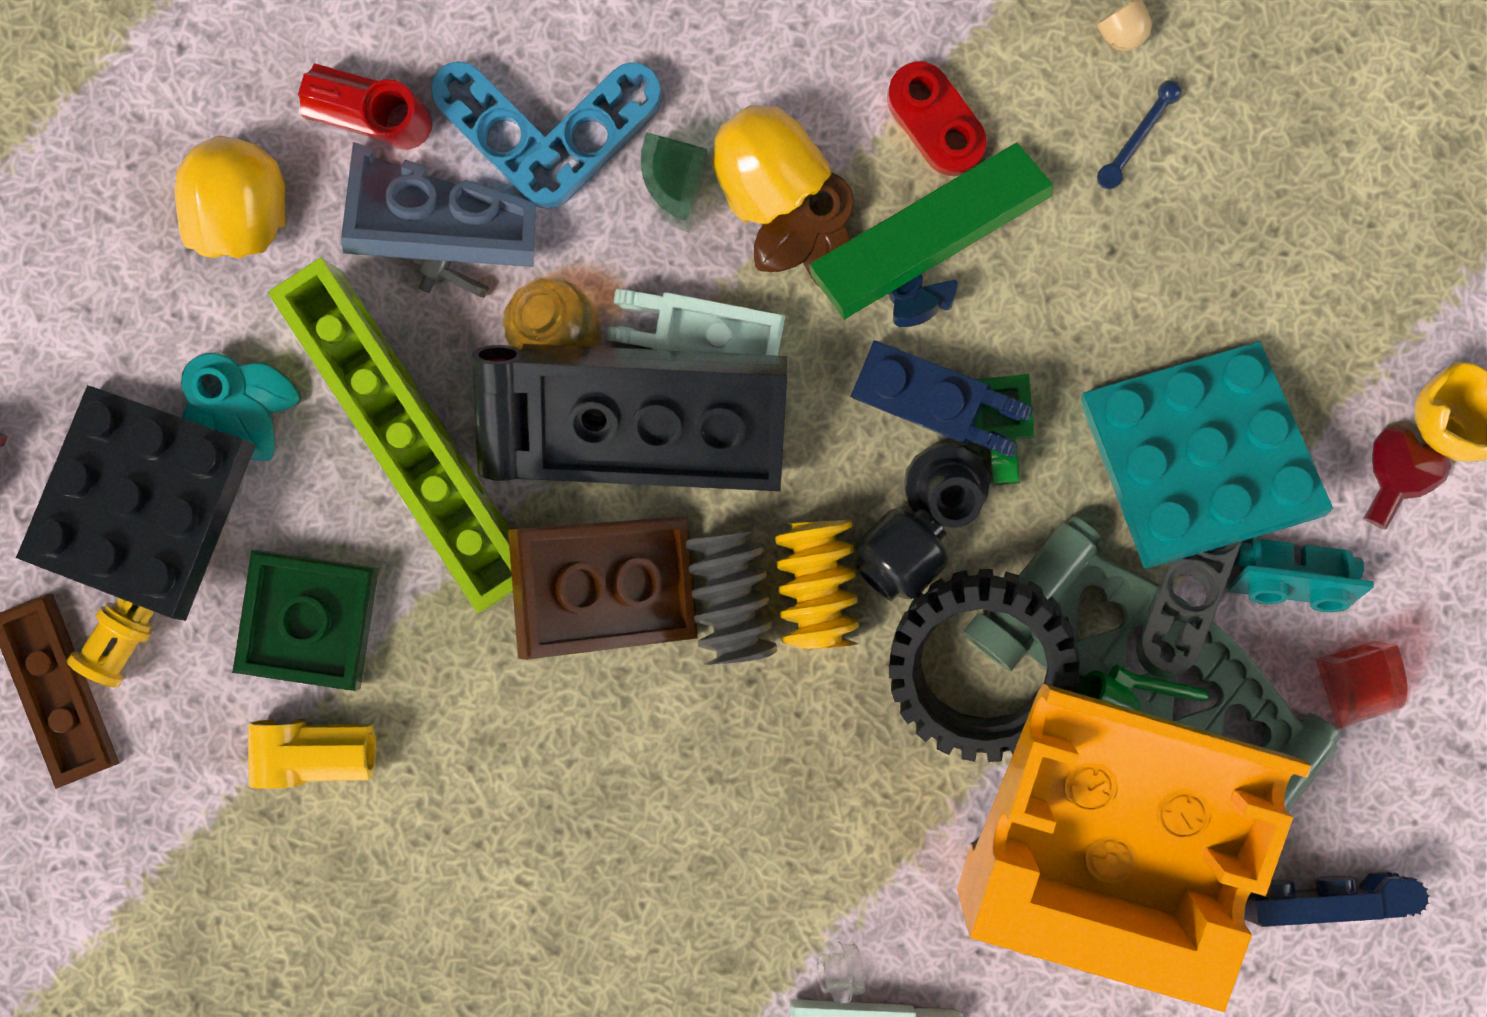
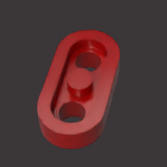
M923 61L911 62L898 69L893 75L888 88V107L928 164L937 172L947 176H960L974 168L985 152L986 133L982 124L945 74L937 66ZM916 83L923 84L929 89L930 97L926 100H916L910 95L909 87ZM951 132L960 133L966 140V147L962 150L951 149L946 143L945 136Z

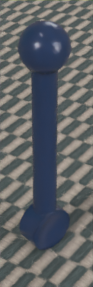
M1167 80L1159 86L1158 99L1112 164H1107L1099 170L1097 181L1102 188L1111 190L1121 183V170L1169 104L1176 103L1181 98L1182 87L1178 81Z

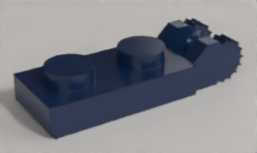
M875 340L872 343L850 396L859 402L965 445L970 441L1013 458L1018 444L1013 443L1011 438L994 431L987 432L975 427L984 405L998 410L1000 414L1017 421L1021 419L1028 421L1034 409L1021 401L990 390L991 387L988 384Z
M1382 872L1369 873L1359 886H1357L1356 878L1351 876L1316 878L1317 889L1295 890L1294 881L1271 880L1266 896L1253 892L1250 893L1245 906L1244 919L1261 927L1381 920L1384 918L1407 917V915L1414 917L1415 914L1421 915L1422 910H1427L1426 905L1430 904L1428 902L1430 895L1427 894L1428 888L1423 886V882H1419L1412 877H1401L1397 873L1392 874L1390 872H1387V874Z

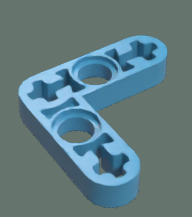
M457 61L446 64L437 71L431 85L433 101L442 114L528 201L534 202L536 207L544 209L557 208L566 203L654 117L660 108L662 99L659 80L650 68L644 64L634 62L622 64L614 69L545 137L477 68L469 63ZM455 80L461 85H466L472 80L474 83L469 89L475 100L486 110L480 115L472 129L467 124L477 119L474 113L460 100L453 102L451 105L448 104L452 98L448 86ZM627 81L629 84L637 86L642 81L645 82L647 85L644 88V94L647 102L642 106L634 101L627 103L618 112L620 120L626 124L621 129H617L610 115L598 106L603 101H607L612 111L624 98L620 87L623 83ZM491 100L497 103V105L487 109ZM592 121L604 126L608 136L606 143L600 150L587 153L576 148L573 138L575 131L580 125ZM498 122H513L520 128V141L514 149L508 152L495 151L488 145L489 131ZM560 143H563L570 157L580 165H583V167L574 173L567 162L556 175L560 184L556 191L552 193L548 188L544 187L535 192L532 189L536 186L537 180L533 172L540 166L544 170L550 171L562 161L560 153L554 149Z

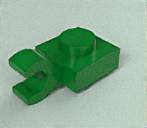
M1029 374L975 379L988 384L992 391L1032 407ZM984 405L975 427L987 432L994 431L1011 438L1013 443H1016V440L1035 438L1033 411L1028 421L1022 419L1017 421L1000 414L998 410ZM1017 448L1013 458L991 450L992 474L995 486L1020 484Z

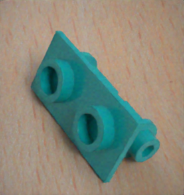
M1250 538L1246 543H1241L1234 566L1243 567V571L1229 584L1228 592L1247 594L1250 601L1265 605L1279 604L1286 600L1309 602L1313 610L1332 613L1348 609L1374 587V581L1361 580L1364 573V561L1361 557H1354L1351 550L1305 545L1301 549V565L1294 564V543Z

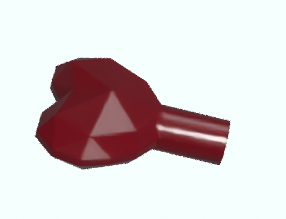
M1401 425L1383 429L1374 440L1372 451L1373 473L1380 489L1363 519L1380 529L1386 530L1403 499L1422 497L1434 491L1447 480L1452 467L1450 459L1433 450L1428 444H1420L1414 433Z

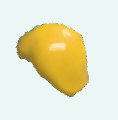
M749 105L720 125L714 138L713 170L724 192L730 210L744 223L753 221L758 224H769L778 215L790 213L801 206L808 195H815L821 189L823 183L831 176L829 164L820 149L814 144L802 125L779 106Z
M215 136L191 148L176 170L174 189L178 229L184 246L188 249H194L199 255L213 258L228 255L237 259L252 254L264 253L276 238L278 228L285 227L286 184L277 161L256 143L227 136Z

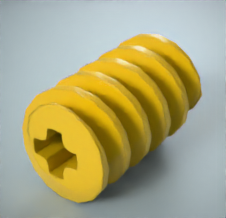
M852 519L788 523L792 525V529L776 536L775 543L776 545L793 549L794 554L777 561V569L795 574V580L779 586L778 590L781 595L797 599V604L780 611V618L797 623L799 629L782 636V643L796 648L808 649L844 647L859 644L842 638V635L859 628L858 618L840 612V610L857 603V594L839 588L840 584L855 578L856 571L853 568L837 564L838 559L854 553L853 544L836 539L837 534L853 527Z

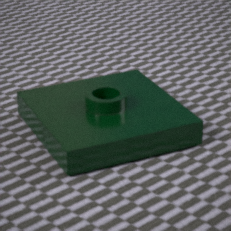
M251 550L232 673L350 691L361 689L379 568L263 550Z

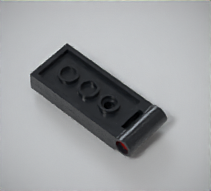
M523 344L521 349L509 345H489L478 348L472 353L477 472L483 478L494 481L529 479L781 492L787 391V356ZM598 409L605 415L594 416L588 410Z

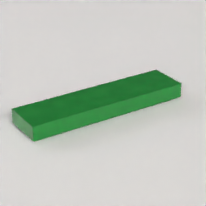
M1016 142L810 264L811 276L845 320L1052 197L1053 183Z

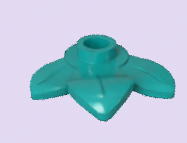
M206 352L196 356L185 366L181 377L182 391L188 400L181 418L256 444L250 459L253 461H269L274 455L275 432L270 414L286 410L296 405L302 398L292 381L277 368L265 362L239 365L232 357L219 352ZM205 374H213L220 379L222 383V392L220 394L209 393L204 388L203 377Z

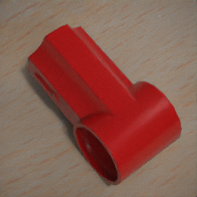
M316 63L313 64L307 73L303 74L298 96L300 99L299 114L305 119L382 140L392 147L402 150L419 147L427 140L432 130V117L429 109L406 85L397 80L383 79L377 81ZM407 105V115L404 121L397 126L387 127V117L396 106Z

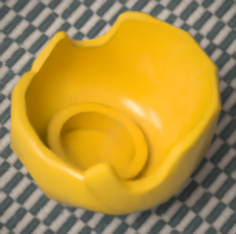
M1455 361L1423 386L1414 404V417L1422 438L1433 450L1454 461L1479 462L1487 460V370L1475 363Z

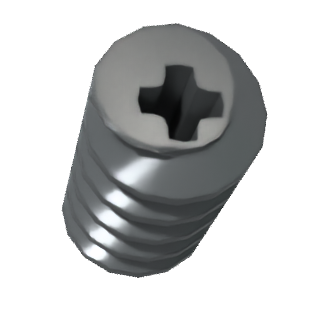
M752 532L695 538L686 541L687 549L705 553V558L689 566L690 574L708 578V583L692 590V598L711 602V608L694 616L696 623L714 627V633L697 641L698 647L717 652V657L706 662L705 665L758 660L769 657L777 652L775 642L758 638V635L774 627V620L771 617L755 614V610L771 602L770 593L752 589V585L768 577L766 568L749 564V560L765 553L764 544L746 540V535Z

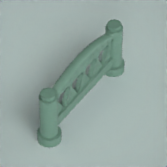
M1072 516L1066 524L1060 523L1020 572L1019 578L1020 582L1028 585L1030 581L1034 582L1043 589V594L1047 599L1051 596L1061 606L1063 616L1069 619L1075 640L1080 595L1086 587L1096 586L1102 591L1105 602H1115L1122 608L1124 619L1119 627L1076 641L1080 661V682L1085 675L1095 670L1109 675L1114 665H1120L1125 668L1129 632L1137 625L1143 626L1159 584L1124 566L1103 559L1097 554L1098 549L1096 548L1102 539L1099 533L1083 520ZM1174 594L1177 600L1185 606L1194 607L1185 600H1183L1181 597ZM1163 610L1161 611L1162 615L1169 616ZM989 611L984 616L977 613L962 632L973 645L995 663L1012 672L1025 654L1047 670L1044 648L1029 626L1009 614ZM1176 619L1173 620L1168 633L1160 640L1170 648L1171 659L1176 654L1183 655L1184 653L1175 647V640L1180 628L1186 622ZM1212 621L1200 655L1192 666L1198 671L1200 681H1211L1217 686L1219 698L1216 704L1212 707L1172 719L1173 696L1132 688L1135 698L1140 702V712L1222 735L1225 711L1234 704L1242 706L1246 711L1248 721H1260L1266 728V739L1260 747L1304 759L1311 765L1307 778L1293 774L1287 784L1284 801L1285 808L1289 812L1337 751L1336 743L1340 739L1341 734L1330 723L1313 713H1309L1304 720L1297 719L1256 663L1227 633ZM1188 622L1194 628H1196V624L1194 622ZM1148 672V673H1145V674H1142L1143 676L1152 677V678H1157V679L1166 680V681H1171V682H1175V683H1176V677L1165 679V678H1160V677L1153 676V675L1150 674L1149 672Z

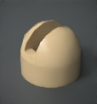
M1132 0L1097 23L1096 26L1104 40L1113 49L1129 51L1141 46L1150 35L1152 20L1143 0Z

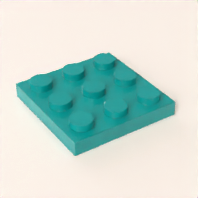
M1260 341L1087 391L1082 395L1081 403L1144 569L1326 517L1333 509Z

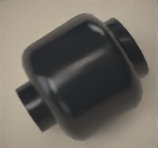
M899 508L891 509L857 543L856 551L861 562L855 568L861 577L885 599L893 601L897 596L903 599H915L948 564V552L941 542L947 533L933 516L922 509H919L914 515Z

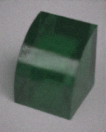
M646 132L641 151V171L648 196L656 211L668 223L689 233L708 166L707 148Z

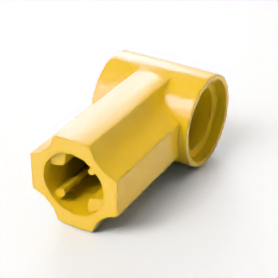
M274 719L257 720L248 723V786L251 788H288L306 784L307 781L369 780L373 777L376 762V736L373 724L306 725V720L295 719V723L274 725Z

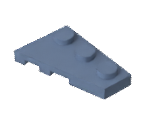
M353 142L341 233L343 254L533 267L536 204L534 202L469 180L456 185L427 175V166L406 159L402 166L374 157L373 148Z

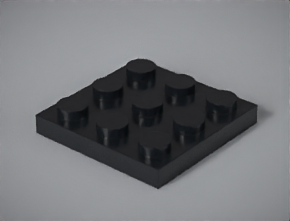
M87 385L16 558L169 618L186 621L256 444Z

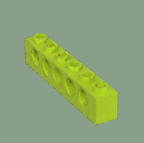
M320 257L269 290L267 293L476 613L489 611L513 596L508 530L511 528L342 270Z

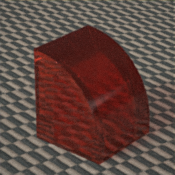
M1371 641L1315 659L1337 729L1398 711L1405 706L1408 694L1407 677L1398 645Z

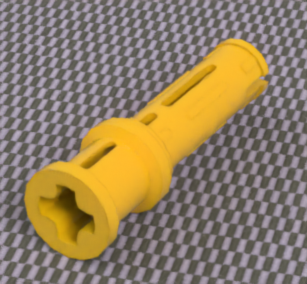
M117 598L114 603H106L95 614L99 622L80 652H72L67 659V664L80 675L98 684L112 688L119 687L124 680L121 671L138 643L147 642L152 635L151 629L153 626L149 620L154 611L138 606L134 613L129 610L133 603ZM113 637L117 638V642L109 655L104 656L102 653Z

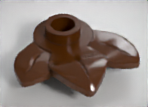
M831 172V176L823 183L819 190L828 192L833 198V208L827 215L817 214L811 206L813 195L810 194L798 208L788 214L778 215L769 224L761 226L754 242L755 267L759 271L781 272L797 267L803 262L811 276L810 264L851 240L845 224L852 214L854 197L850 186L841 176Z

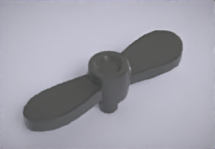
M404 258L421 266L419 272L424 274V277L418 288L427 293H430L435 281L442 282L444 278L482 298H485L488 292V286L450 269L451 261Z

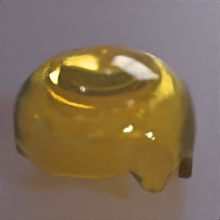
M537 277L513 293L503 310L502 327L505 330L504 337L509 346L519 349L522 348L523 344L598 347L602 340L600 314L596 305L582 289L564 278Z

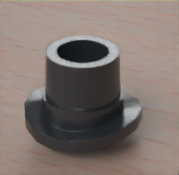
M949 443L928 447L916 455L906 469L904 479L907 501L913 511L916 513L919 509H922L933 516L942 526L953 528L965 526L979 515L982 505L988 496L990 486L988 468L980 456L963 445Z

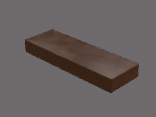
M45 594L0 612V649L55 789L120 764L86 677L77 673L67 664V659L72 652H75V648L54 595Z

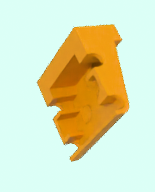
M1044 684L1034 700L977 845L971 843L957 892L970 938L1225 1013L1252 937V933L1246 927L1244 920L1247 899L1251 892L1263 896L1267 894L1293 820V816L1285 808L1284 800L1287 784L1293 774L1307 778L1311 765L1298 757Z

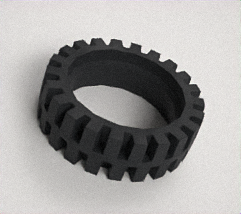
M979 569L978 575L968 576L967 570L953 573L951 580L944 582L941 578L930 584L928 591L925 594L921 593L913 599L907 612H904L896 629L890 652L889 678L892 679L891 692L894 702H900L901 704L900 714L907 725L914 721L916 724V734L925 742L931 737L937 740V750L950 755L954 747L961 750V759L974 762L977 753H987L988 762H1001L1003 752L1011 751L1013 755L1036 696L1030 704L1013 714L991 718L961 714L939 701L926 683L921 663L924 645L935 628L955 614L985 609L1009 614L1029 626L1042 644L1047 661L1044 684L1077 693V687H1079L1080 661L1078 647L1068 617L1063 616L1061 606L1052 596L1049 599L1044 596L1043 589L1032 581L1025 585L1020 582L1019 575L1005 571L1004 577L993 575V569Z

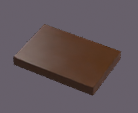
M688 516L508 530L518 659L529 660L698 639L697 624L694 617L696 615L695 599L692 598V590H694L693 575L689 573V566L692 565L691 550L686 548V541L690 539Z

